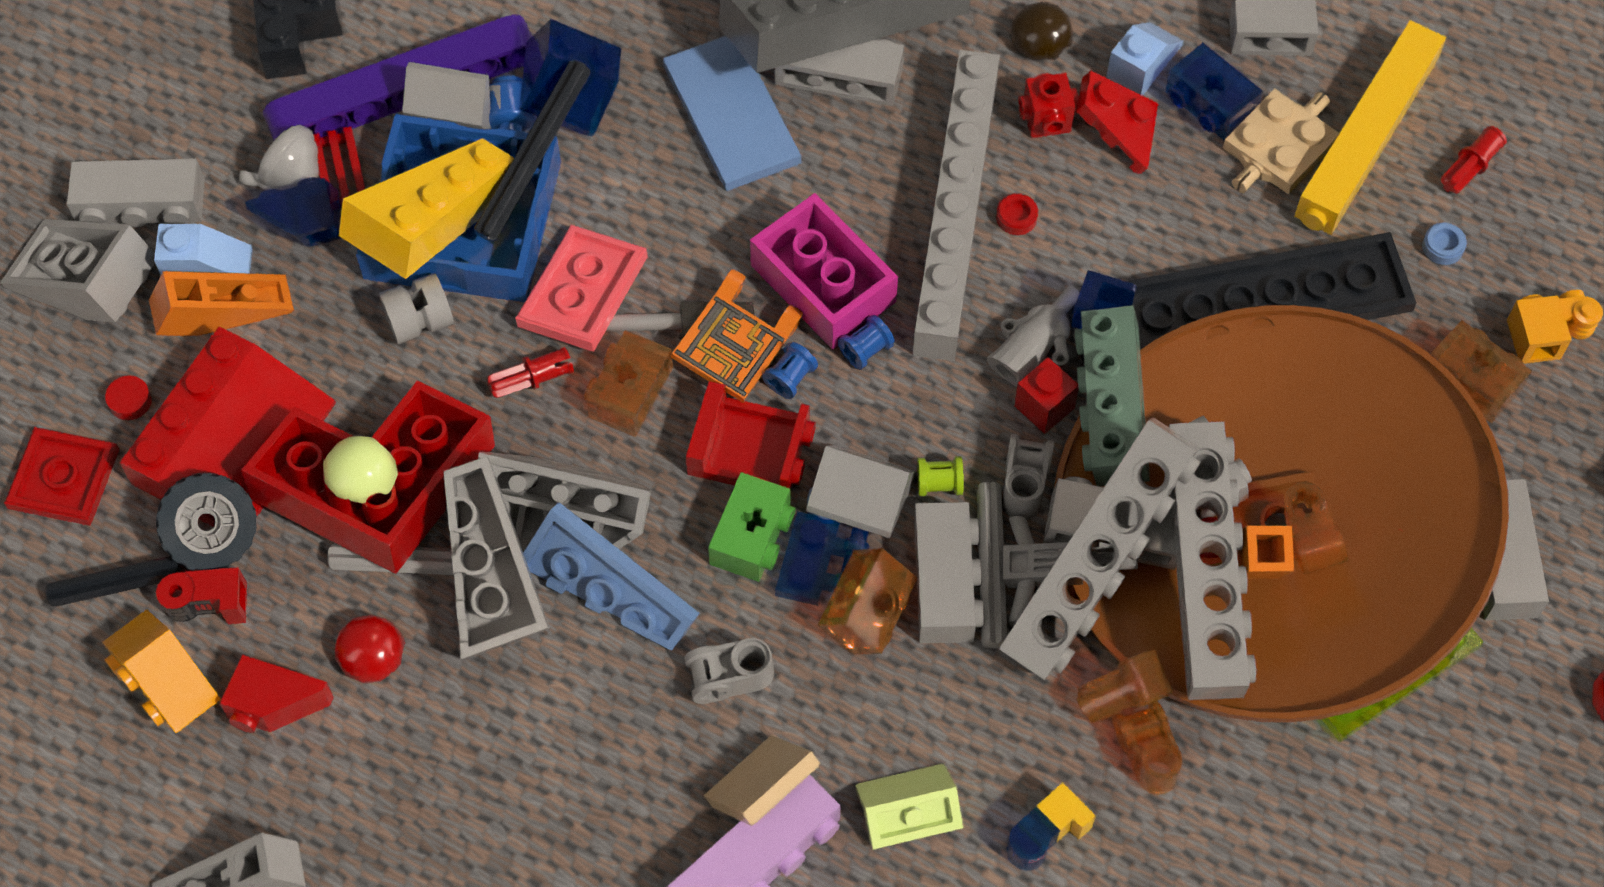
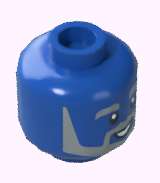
M507 75L495 78L489 85V122L491 129L529 131L536 120L534 89L517 76Z

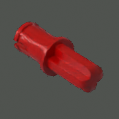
M1487 126L1470 146L1463 147L1458 153V159L1441 176L1440 181L1444 185L1443 189L1447 192L1451 191L1458 194L1477 174H1483L1488 168V162L1506 145L1507 138L1505 134L1497 127Z
M565 347L531 360L526 356L523 358L522 363L489 374L487 376L488 388L494 398H500L531 386L536 390L539 388L540 383L565 374L574 373L573 363L564 362L554 366L555 363L571 358Z

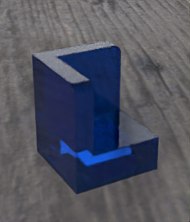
M1088 270L1075 304L1071 326L1079 329L1082 328L1081 312L1132 306L1137 286Z

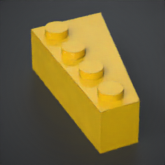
M482 138L348 196L342 202L339 236L407 279L479 220L514 157Z

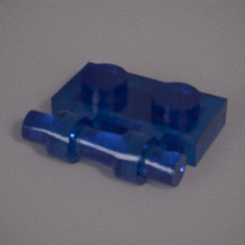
M797 511L775 588V596L819 606L822 591L835 593L832 607L840 611H847L852 597L858 594L861 582L857 577L861 562L867 559L870 545L867 543L869 532L852 527L850 538H839L837 536L840 522L832 519H822L816 515ZM832 555L844 557L841 571L838 574L828 573Z

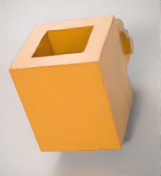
M1579 289L1567 291L1560 296L1542 297L1541 295L1534 294L1516 300L1507 318V323L1519 364L1561 359L1572 340L1571 337L1581 340L1589 338L1594 333L1603 316V308L1600 303L1591 297L1585 296L1584 292Z

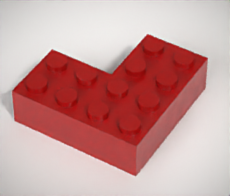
M417 380L372 436L391 453L396 461L398 476L393 488L386 495L382 493L371 495L366 503L363 504L349 499L338 498L327 487L324 480L323 463L327 455L337 443L352 437V435L296 407H293L241 471L251 500L397 574L447 509L444 471L477 460L479 452H491L495 447L491 416Z

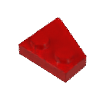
M1089 71L1081 80L1076 112L1090 126L1097 129L1100 137L1111 149L1118 145L1133 161L1129 168L1134 173L1141 174L1149 167L1158 103L1106 77Z

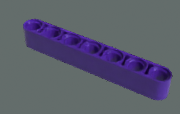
M515 14L508 15L277 98L265 106L263 117L273 140L288 128L297 125L309 128L313 134L319 133L320 138L328 136L327 131L335 130L336 134L344 132L343 128L351 126L354 129L403 110L406 66L409 62L489 75V79L532 64L538 58L540 50L524 18Z

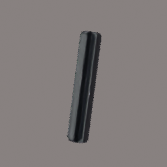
M170 556L51 582L45 585V593L49 605L57 607L159 584L167 575L181 571L179 564Z

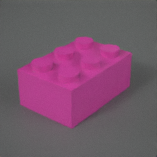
M816 193L750 239L751 266L789 305H793L803 312L802 319L832 350L838 346V339L840 337L852 335L866 325V319L869 316H878L897 302L898 276Z

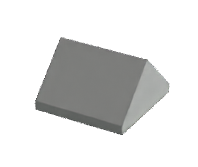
M837 445L825 446L806 511L890 538L912 488L917 471Z

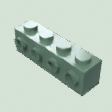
M1133 305L1081 312L1082 328L1075 329L1077 354H1084L1085 364L1084 367H1077L1079 391L1087 395V405L1080 406V421L1082 431L1089 432L1090 441L1089 445H1082L1083 464L1085 472H1093L1098 487L1106 486L1146 425L1139 327ZM1146 463L1142 468L1141 475L1144 482L1150 481L1149 463Z

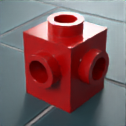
M1043 73L1032 78H1026L1024 95L1018 97V106L1021 119L1027 120L1031 138L1071 133L1079 95L1076 88H1070L1067 73Z

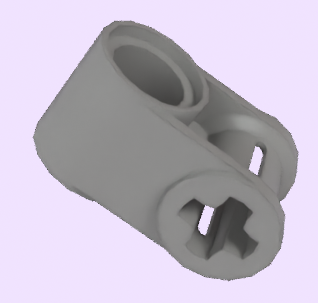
M1011 433L1005 472L1007 473L1002 497V507L1009 517L1021 516L1029 520L1038 514L1041 508L1045 482L1049 476L1054 440L1040 443L1019 439L1018 434ZM1026 491L1032 496L1021 497L1014 492Z
M746 638L718 646L696 648L688 652L684 657L685 665L691 668L695 689L692 691V699L698 704L722 701L731 696L762 690L772 682L774 677L772 652L763 640L757 638ZM751 659H758L764 663L756 671H747L742 668V665ZM707 670H709L711 674L710 680H708L706 676Z

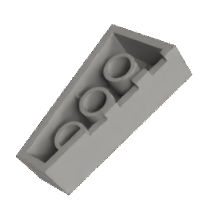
M486 456L444 471L461 659L466 660L549 630L550 627L490 459Z

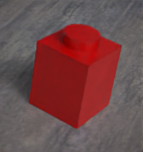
M1047 357L1017 383L1014 406L1046 434L1075 409L1079 385L1055 362Z

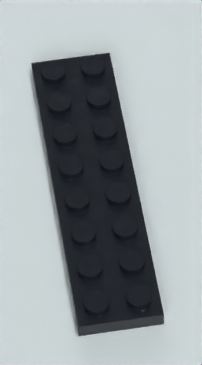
M1387 232L1078 290L1081 298L1069 310L1068 315L1075 335V329L1082 328L1081 312L1133 305L1139 327L1141 350L1159 337L1183 325L1207 316L1235 309L1265 305H1298L1325 308L1371 320L1413 312L1417 303L1392 234ZM1082 354V355H1081V358H1082L1083 365L1085 366V364H1084V354Z

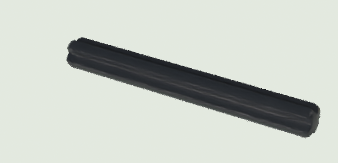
M572 59L565 67L474 227V231L481 238L494 242L500 235L590 76V69L583 62Z

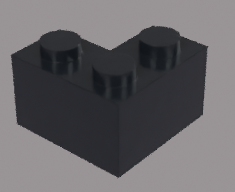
M253 0L258 54L267 80L307 74L304 41L343 36L339 0Z

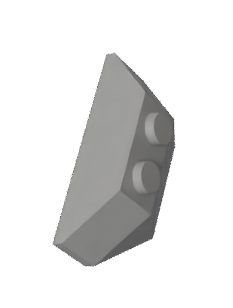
M479 452L478 459L487 456L492 463L522 549L525 550L549 511L559 502L618 549H621L643 534L651 495L650 489L617 475L538 457Z

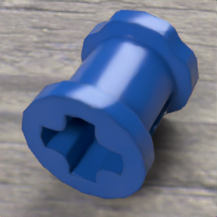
M871 315L866 319V325L850 336L843 335L838 339V346L843 356L857 370H862L866 367L869 358L883 348L886 350L892 348L895 340L892 332L882 319L876 315Z
M795 342L788 343L784 347L782 358L773 368L766 369L762 374V378L771 390L785 399H792L797 393L796 386L807 373L814 372L817 369L818 362L802 345Z

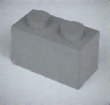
M1316 0L1232 1L1229 13L1231 54L1312 56L1318 36Z

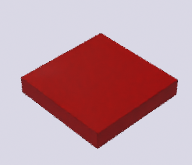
M34 427L5 499V506L10 510L91 526L120 450L117 443Z

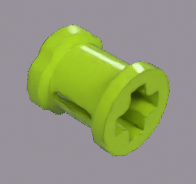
M962 456L954 457L953 461L927 462L925 458H917L918 495L926 496L927 492L954 491L956 496L963 495L964 474Z

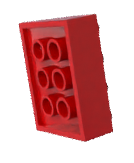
M219 326L120 461V465L131 485L162 500L166 491L177 481L197 473H216L228 477L238 483L248 493L241 471L242 468L293 407L324 421L336 404V401L256 344ZM252 500L258 517L264 506ZM208 513L200 515L199 520L214 527V516Z

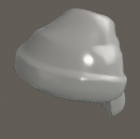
M297 125L282 132L264 154L259 171L248 172L240 170L239 182L247 186H259L268 192L279 190L293 195L302 194L319 177L318 147L314 141L315 137L312 131L307 127Z

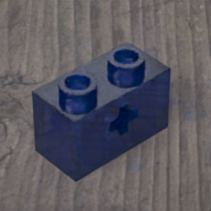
M1204 42L1170 69L1165 89L1169 99L1175 106L1188 110L1198 119L1199 124L1205 131L1215 133L1224 141L1260 104L1263 90Z

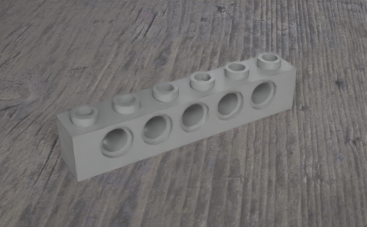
M1152 418L1148 420L999 648L1001 651L1044 680L1053 670L1059 674L1064 671L1075 654V651L1069 648L1070 644L1078 633L1086 637L1100 616L1094 610L1103 595L1108 599L1112 598L1125 578L1124 575L1119 573V570L1128 557L1136 561L1150 540L1149 537L1144 535V532L1153 519L1161 523L1173 506L1175 500L1169 497V494L1178 481L1186 485L1201 462L1194 458L1200 447L1157 419ZM1146 463H1157L1163 468L1165 480L1162 486L1150 487L1143 481L1141 472ZM1130 501L1138 507L1140 518L1137 524L1126 525L1118 519L1117 507L1120 502ZM1103 539L1111 543L1115 552L1112 562L1102 563L1095 559L1092 554V545L1095 540ZM1078 577L1088 584L1089 596L1086 600L1080 601L1070 596L1067 589L1070 578ZM1054 615L1062 620L1065 628L1062 637L1054 638L1044 631L1043 620L1045 616Z
M1224 422L1170 424V429L1200 447L1194 458L1201 462L1199 466L1208 468L1214 475L1213 478L1204 480L1193 474L1186 485L1178 481L1170 493V497L1175 500L1171 507L1188 700L1244 698L1250 683H1255L1256 663L1254 655H1247L1245 638H1251L1252 623L1250 611L1242 610L1241 594L1247 593V572L1245 566H1238L1237 550H1242L1243 530L1240 522L1234 523L1233 507H1238L1239 503L1238 482L1236 479L1230 480L1228 464H1234L1233 437H1226ZM1209 509L1216 514L1218 521L1213 523L1203 522L1197 517L1196 511ZM1204 552H1213L1220 557L1222 564L1217 567L1208 566L1202 562L1199 555ZM1210 595L1218 596L1225 602L1226 609L1213 611L1205 605L1203 598ZM1215 639L1222 640L1229 646L1231 653L1226 656L1215 655L1208 648L1207 642Z

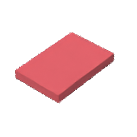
M570 225L516 316L517 327L594 352L648 258L647 249Z

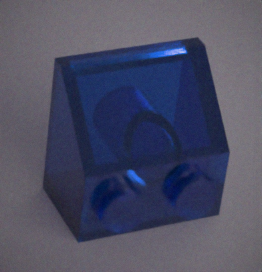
M550 19L526 41L520 110L538 116L568 62L572 59L581 61L590 69V76L561 126L586 136H593L619 82L621 48L554 19Z

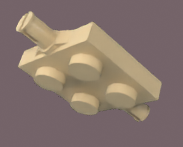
M1274 89L1225 139L1223 149L1236 157L1245 168L1232 180V185L1236 190L1240 187L1239 192L1245 193L1257 179L1273 183L1289 194L1328 153L1339 135V132L1318 118V115L1330 104L1329 98L1326 95L1322 98L1323 93L1317 92L1305 106H1302Z

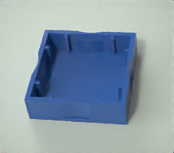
M395 114L381 163L382 176L380 183L482 138L515 157L528 132L500 128L475 129L449 121ZM557 136L553 139L497 240L491 242L481 238L474 231L475 223L407 279L360 249H357L356 257L363 279L412 286L413 280L436 273L443 291L525 302L530 293L561 165Z

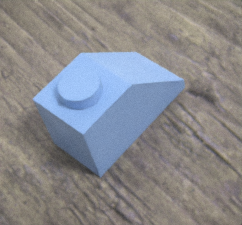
M1151 22L1132 25L1111 52L1106 78L1143 96L1183 45V40Z
M158 224L154 261L160 275L163 271L250 274L252 246L203 224Z

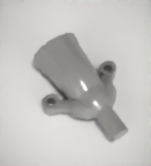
M1068 286L1052 305L1042 304L1033 307L1028 311L1027 315L1019 319L1007 318L1003 320L1001 330L1008 339L987 357L986 361L992 370L1017 387L1019 381L1043 362L1054 345L1056 352L1052 356L1053 362L1063 371H1068L1071 368V361L1066 339L1069 337L1070 328L1066 314L1081 298L1080 292L1076 288Z

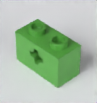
M741 472L708 547L709 564L757 582L760 581L764 569L772 570L780 550V545L775 544L780 531H789L795 515L796 508L791 506L790 489ZM755 525H758L753 532H750Z

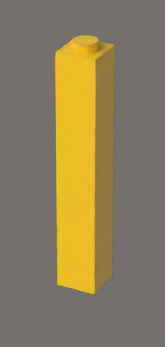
M1410 20L1300 197L1294 217L1300 219L1306 227L1315 231L1322 230L1332 235L1437 63L1447 37Z

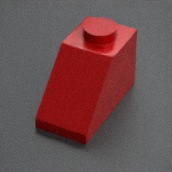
M242 655L221 699L220 705L233 727L248 733H254L256 728L272 732L330 706L334 697L326 681Z

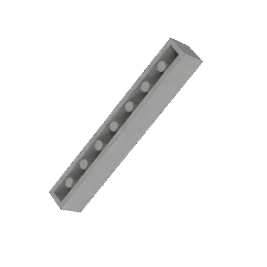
M959 50L915 326L913 356L955 361L1000 60V55Z

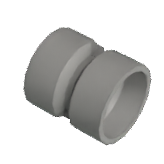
M436 273L413 280L410 289L399 285L378 293L387 321L398 345L420 337L421 331L424 328L435 332L454 325V319L447 298ZM415 306H424L421 310L416 312Z

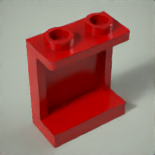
M709 381L686 454L687 475L735 486L742 472L789 488L791 491L792 484L800 485L805 469V459L800 458L803 446L811 447L815 434L816 422L810 421V405L801 403L799 412L796 413L747 401L742 403L738 399L726 397L725 384Z

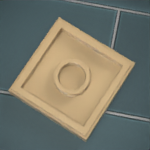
M771 735L711 788L704 797L713 808L752 826L819 767L820 762L812 751Z

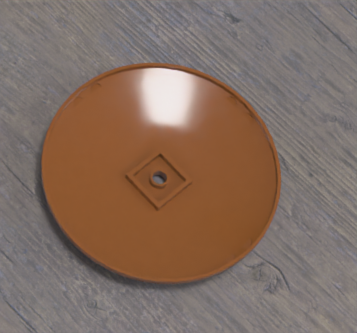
M1265 305L1235 309L1207 316L1159 337L1140 350L1146 423L1149 419L1155 418L1169 427L1170 424L1190 423L1201 416H1204L1208 422H1224L1226 437H1233L1234 460L1240 458L1243 461L1252 479V482L1248 483L1249 498L1238 503V507H1233L1234 523L1240 522L1242 528L1246 526H1266L1265 521L1272 514L1281 513L1286 515L1291 521L1289 526H1292L1294 572L1280 578H1247V593L1241 594L1242 610H1249L1251 615L1252 634L1251 638H1245L1247 655H1254L1256 681L1255 683H1250L1244 698L1188 700L1176 568L1173 570L1138 562V569L1119 570V573L1124 575L1125 578L1111 599L1103 595L1094 610L1100 616L1090 631L1124 668L1145 684L1166 696L1198 710L1228 718L1255 722L1290 723L1333 717L1380 702L1414 683L1431 671L1453 651L1472 628L1482 612L1498 578L1506 548L1509 501L1504 464L1495 437L1473 398L1445 366L1412 341L1380 324L1348 313L1298 305ZM1080 415L1066 441L1058 464L1054 487L1058 478L1066 479L1068 477H1081L1089 480L1092 485L1097 486L1093 472H1085L1082 445H1089L1090 441L1089 432L1082 431ZM1149 462L1150 481L1145 483L1150 487H1160L1164 483L1165 472L1159 464ZM1219 562V563H1216V564H1206V565L1211 566V567H1217V566H1220V565L1222 564V562ZM1084 580L1082 585H1067L1068 592L1072 598L1080 601L1088 598L1089 586ZM1210 595L1203 598L1205 605L1213 611L1226 609L1225 602L1218 596ZM1215 639L1207 642L1208 648L1215 655L1226 656L1231 653L1229 646L1222 640Z

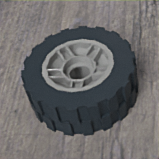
M197 473L180 479L166 491L157 508L156 530L163 549L178 564L194 571L222 569L240 560L246 550H249L253 543L254 534H256L257 515L250 496L238 483L216 473ZM208 513L214 516L215 523L213 529L203 530L199 528L197 521L200 515Z

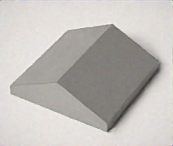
M409 62L406 66L402 113L406 116L454 122L475 129H491L489 122V75Z

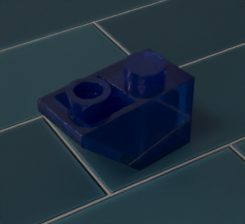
M306 178L299 181L295 187L284 190H265L258 195V198L245 201L247 210L260 221L306 247L320 245L341 238L339 236L342 208L338 190L325 178Z

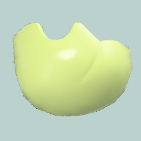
M352 436L340 441L330 451L323 463L324 480L327 487L338 498L349 499L362 504L366 503L368 497L375 493L388 494L392 490L398 476L395 459L384 446L372 437Z

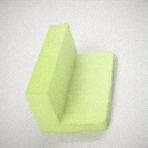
M944 764L856 785L857 795L864 809L869 841L873 850L963 828L957 788Z

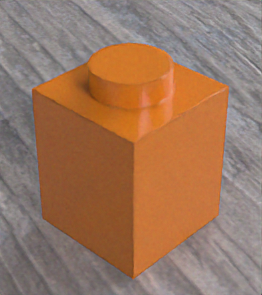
M1246 526L1242 528L1243 548L1242 550H1237L1238 566H1245L1247 578H1280L1294 572L1292 526Z

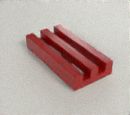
M351 126L343 128L344 133L336 134L335 130L327 131L328 136L321 138L319 133L313 134L315 137L314 141L318 147L319 175L328 210L342 207L343 199L351 196L339 144L347 143L357 193L366 189ZM323 147H331L341 197L338 198L333 197Z

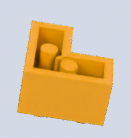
M147 609L102 642L111 654L104 661L131 692L137 688L141 690L147 698V701L141 706L157 727L165 722L177 733L221 700L170 629Z

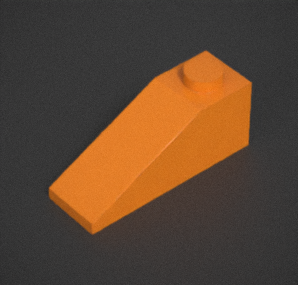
M163 271L149 298L155 332L158 336H200L215 332L219 326L224 329H230L290 314L294 310L287 278L284 274Z

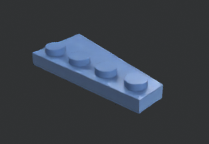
M560 502L549 511L523 552L530 573L547 580L546 587L560 594L566 590L586 600L585 607L599 614L607 611L621 618L622 626L671 651L679 644L700 614Z

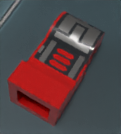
M239 567L173 573L164 577L157 586L156 597L167 615L175 621L186 622L198 615L222 614L228 624L246 623L247 581Z

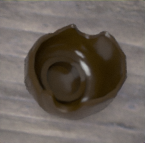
M1046 1L1029 4L1016 15L1012 22V43L1021 56L1035 61L1044 59L1056 60L1067 47L1072 46L1073 31L1070 18L1058 5Z

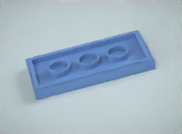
M727 36L663 58L664 69L726 191L801 164V154L759 73L754 71Z

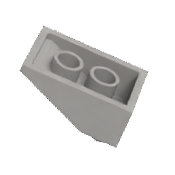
M44 219L0 283L6 289L80 318L116 323L119 317L127 310L128 303L140 285L148 278L149 272L155 264V253L129 224Z

